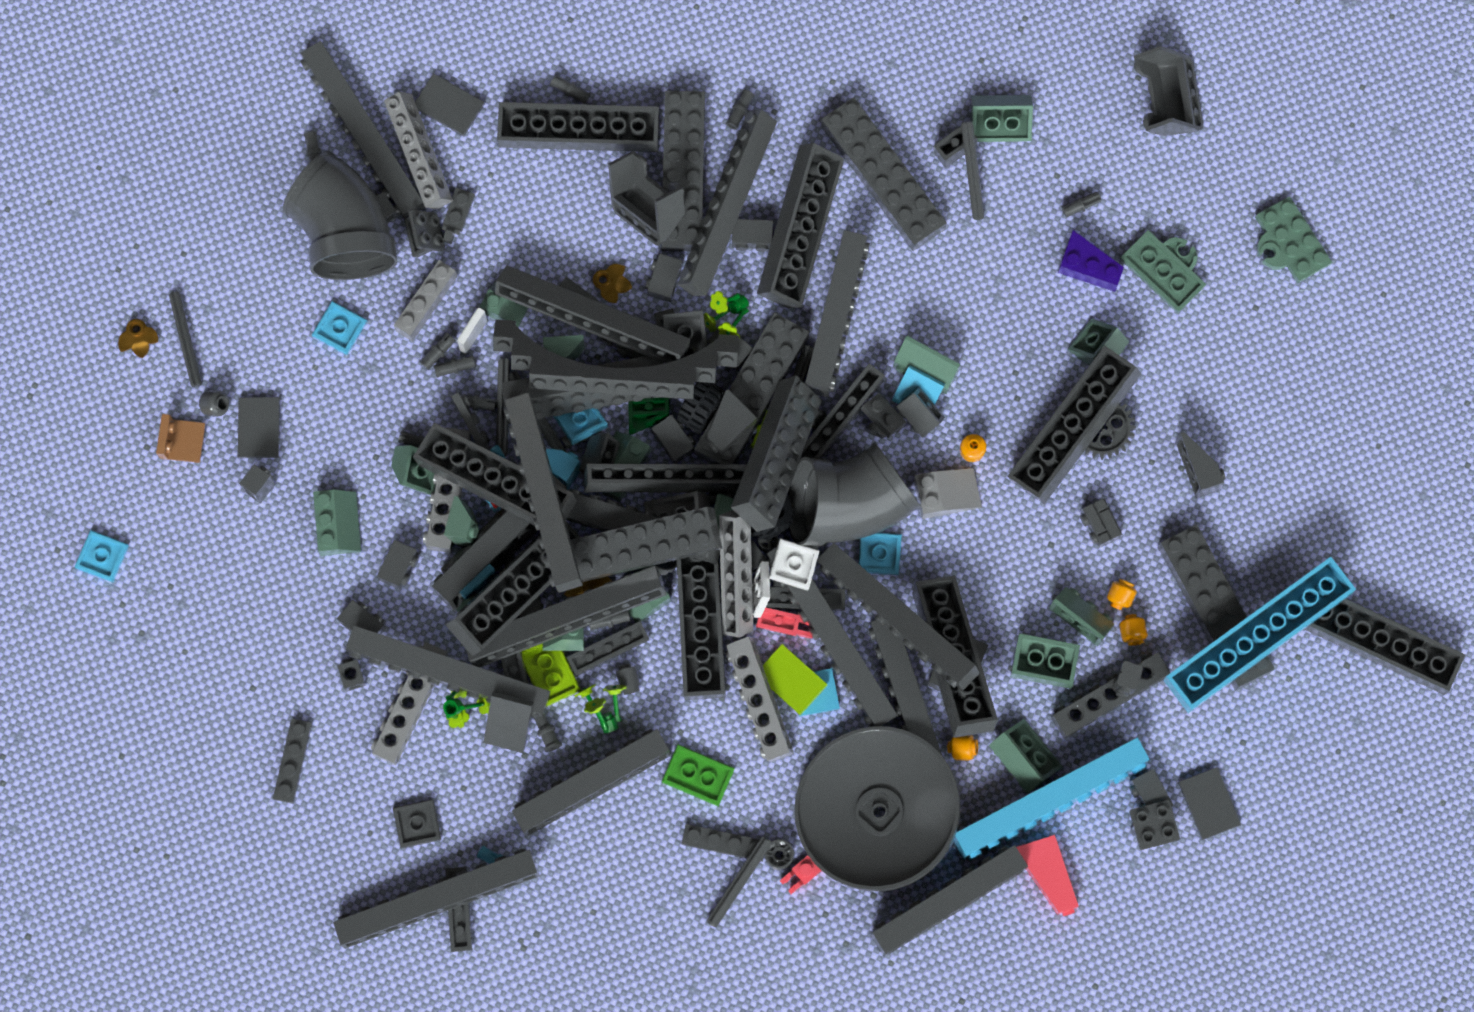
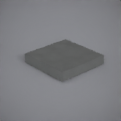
M433 799L393 807L401 849L442 840Z

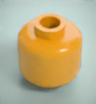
M969 434L962 439L959 451L964 460L977 462L984 457L987 445L980 435Z
M1123 579L1112 582L1107 594V599L1112 602L1110 606L1122 610L1123 607L1130 608L1137 594V590L1134 588L1135 585Z
M1137 614L1126 615L1125 619L1119 624L1123 642L1128 643L1129 646L1144 643L1148 636L1145 619L1137 617Z
M973 735L952 737L951 741L947 743V751L951 753L954 760L969 761L975 755H978V740Z

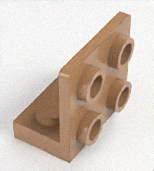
M162 414L156 450L158 457L166 460L200 463L205 423L173 420L171 415Z

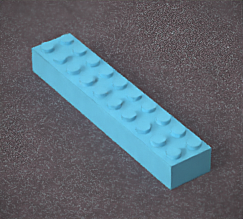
M1329 557L1175 669L1163 681L1184 709L1190 713L1353 594L1356 588L1333 558Z
M1137 737L958 831L953 842L962 859L968 858L969 861H972L981 856L982 850L987 849V851H991L998 847L1003 839L1008 842L1017 837L1018 832L1022 829L1024 832H1027L1036 827L1035 825H1037L1038 821L1042 820L1044 823L1053 818L1055 812L1060 810L1063 813L1069 810L1074 805V802L1078 801L1080 804L1088 800L1092 796L1091 793L1096 791L1099 794L1107 790L1110 783L1114 782L1116 785L1124 781L1129 776V773L1132 772L1135 775L1143 771L1150 759Z

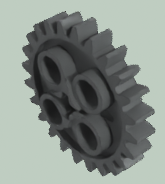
M1127 404L1118 405L1106 423L1107 430L1103 429L1095 443L1091 441L1086 448L1085 456L1091 452L1093 453V459L1100 455L1101 460H1103L1104 455H1107L1111 460L1112 453L1119 457L1120 449L1126 452L1125 444L1131 446V441L1128 438L1135 437V434L1130 431L1136 430V426L1130 425L1135 422V418H1129L1132 410L1125 411ZM1114 420H1120L1123 424L1120 428H1114L1111 423ZM1103 437H1110L1112 440L1109 445H1103L1100 441Z

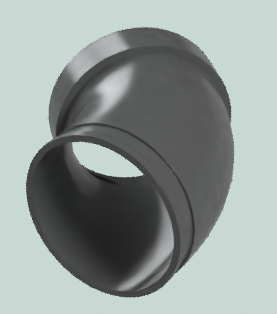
M325 151L315 157L296 178L283 204V214L298 224L310 240L311 245L308 253L312 274L330 280H355L380 275L394 268L398 262L395 240L390 236L384 212L371 188L352 167L341 158H337L331 151Z
M875 442L866 450L864 449L857 455L843 461L830 462L826 458H801L788 491V496L791 499L789 501L794 505L792 510L795 511V516L792 517L794 519L793 523L789 527L790 535L796 544L803 546L820 547L825 543L865 538L896 525L910 516L913 511L921 508L917 499Z

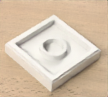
M481 308L476 309L457 339L460 352L466 355L488 322L485 311Z
M779 539L768 579L808 591L819 550Z
M761 561L752 579L753 616L761 618L770 599L769 562Z

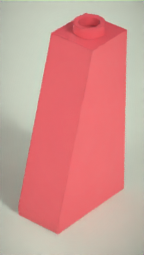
M1055 835L1016 847L1028 865L1027 872L1056 914L1062 913L1064 917L1075 913L1074 909H1077L1079 905Z

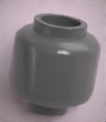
M208 390L201 395L199 407L204 415L222 416L228 411L229 399L220 390Z

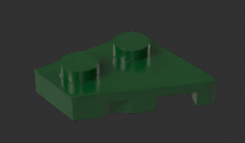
M644 398L638 402L628 401L629 435L658 424L669 417V398Z

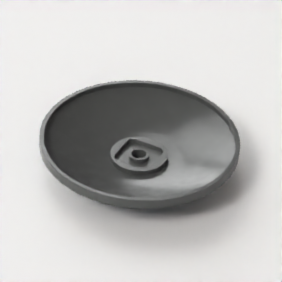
M875 726L860 728L831 741L819 751L807 766L800 780L795 799L796 828L802 846L808 856L831 879L850 888L863 891L894 890L924 877L935 868L948 852L957 833L960 820L959 789L946 760L923 738L894 727ZM878 807L885 808V814L882 817H876L874 814Z

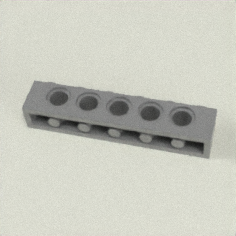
M399 91L385 99L384 102L425 208L438 210L452 202L453 199L413 95Z
M446 427V429L471 441L469 430ZM434 474L433 484H436L435 492H431L430 504H433L432 512L428 511L426 523L429 524V529L424 532L423 543H426L427 550L452 553L453 542L444 535V532L436 533L435 528L438 525H443L446 528L454 496H458L461 499L462 487ZM444 486L452 487V491L448 494L441 492ZM442 505L449 507V510L444 514L438 512L439 507Z
M734 510L719 515V532L723 549H720L722 635L740 638L753 632L751 526Z
M748 636L726 645L728 650L725 652L726 657L733 664L734 670L732 673L735 681H739L741 687L739 690L740 696L747 703L746 713L749 720H753L755 726L753 733L755 738L760 740L762 746L760 747V753L763 759L773 762L794 754L754 639ZM747 656L749 662L747 666L742 667L741 659ZM753 675L755 677V683L754 685L749 686L747 680L750 676ZM760 694L762 702L756 706L754 698ZM764 714H768L769 722L763 725L761 717ZM771 733L776 735V741L773 744L768 742V736Z
M424 642L423 646H419L420 648L449 656L447 651L430 643ZM408 676L406 682L401 683L397 692L400 695L397 701L392 702L388 711L391 714L388 720H384L380 727L382 733L379 739L375 738L372 743L371 750H373L372 754L374 757L394 766L397 765L434 687L433 684L427 682L428 679L423 677L415 679ZM415 680L423 681V685L419 689L412 688V683ZM407 698L414 700V704L410 708L403 706V702ZM404 717V725L396 726L394 724L395 719ZM390 735L396 737V742L393 745L386 744V738Z

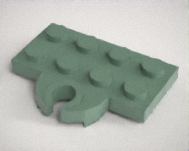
M1290 196L1255 216L1265 232L1256 245L1257 255H1262L1266 249L1273 252L1274 257L1266 258L1262 262L1271 270H1281L1287 267L1298 284L1333 263Z
M1147 230L1120 257V260L1176 313H1179L1206 286V283L1192 271L1198 258L1196 249L1193 246L1190 248L1188 255L1182 256L1179 254L1178 249L1185 247L1188 242L1187 240L1173 237L1162 243Z

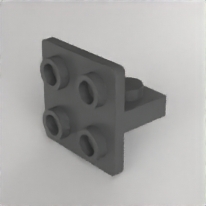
M419 210L408 211L409 217L404 219L412 256L418 258L431 251H445L437 213Z
M1169 800L1134 808L1129 811L1133 824L1131 828L1133 837L1136 836L1140 850L1180 840Z

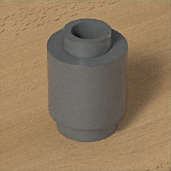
M630 663L619 666L616 675L619 685L627 686L626 689H623L624 695L640 691V681L636 667H631Z

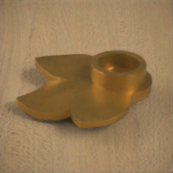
M612 264L606 270H599L594 274L593 284L596 288L600 289L604 300L610 303H617L618 294L626 293L632 289L630 281L622 276L625 266ZM604 277L607 279V281L605 283L599 282V279Z
M133 319L128 322L126 331L119 337V350L124 352L132 349L138 357L144 358L149 351V344L158 343V335L153 328L146 327L142 320ZM136 326L140 327L139 332H133V329Z

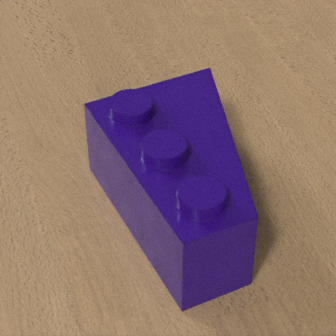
M1073 230L1058 273L1115 292L1124 267Z

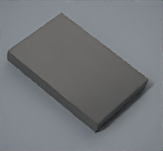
M434 73L415 101L419 112L463 137L485 105L482 100Z
M239 398L238 458H279L280 398Z
M493 691L483 743L523 753L533 702Z
M1217 767L1178 782L1202 840L1241 825Z

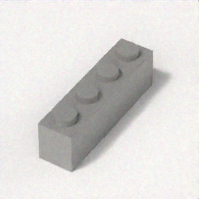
M438 260L395 322L394 328L396 332L413 342L456 280V270Z

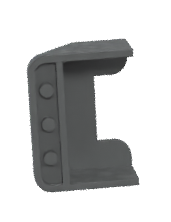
M1163 46L1134 55V69L1141 76L1148 78V91L1151 96V110L1153 113H1148L1144 116L1143 125L1145 130L1160 136L1193 133L1202 130L1203 118L1194 64L1190 56Z
M632 151L608 163L611 205L614 212L653 244L659 246L666 242L685 214L684 190L680 184L672 182L668 185V191H666L656 181L647 176L646 159Z

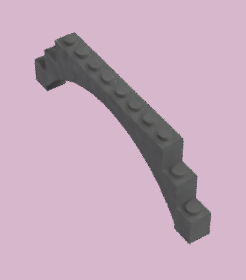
M496 319L493 334V351L511 352V370L530 371L529 388L693 399L695 382L715 383L716 366L737 367L738 335L719 334L718 339L694 354L665 364L638 368H610L577 362L555 354L525 335L516 326V321Z

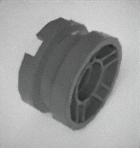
M777 839L772 841V845L765 854L766 863L775 870L787 868L793 861V848L785 840ZM782 851L783 857L777 858L775 853Z

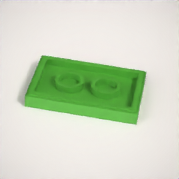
M678 744L662 783L719 807L735 768Z

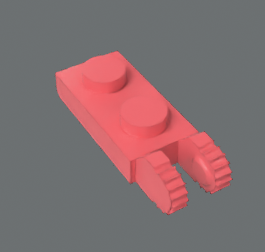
M765 608L761 618L757 620L756 628L792 636L798 635L800 637L813 638L809 631L798 629L799 623L807 626L810 625L808 622L804 623L797 614Z
M807 855L780 882L782 884L787 883L790 878L796 875L800 881L788 890L790 894H793L802 885L805 886L817 876L821 870Z

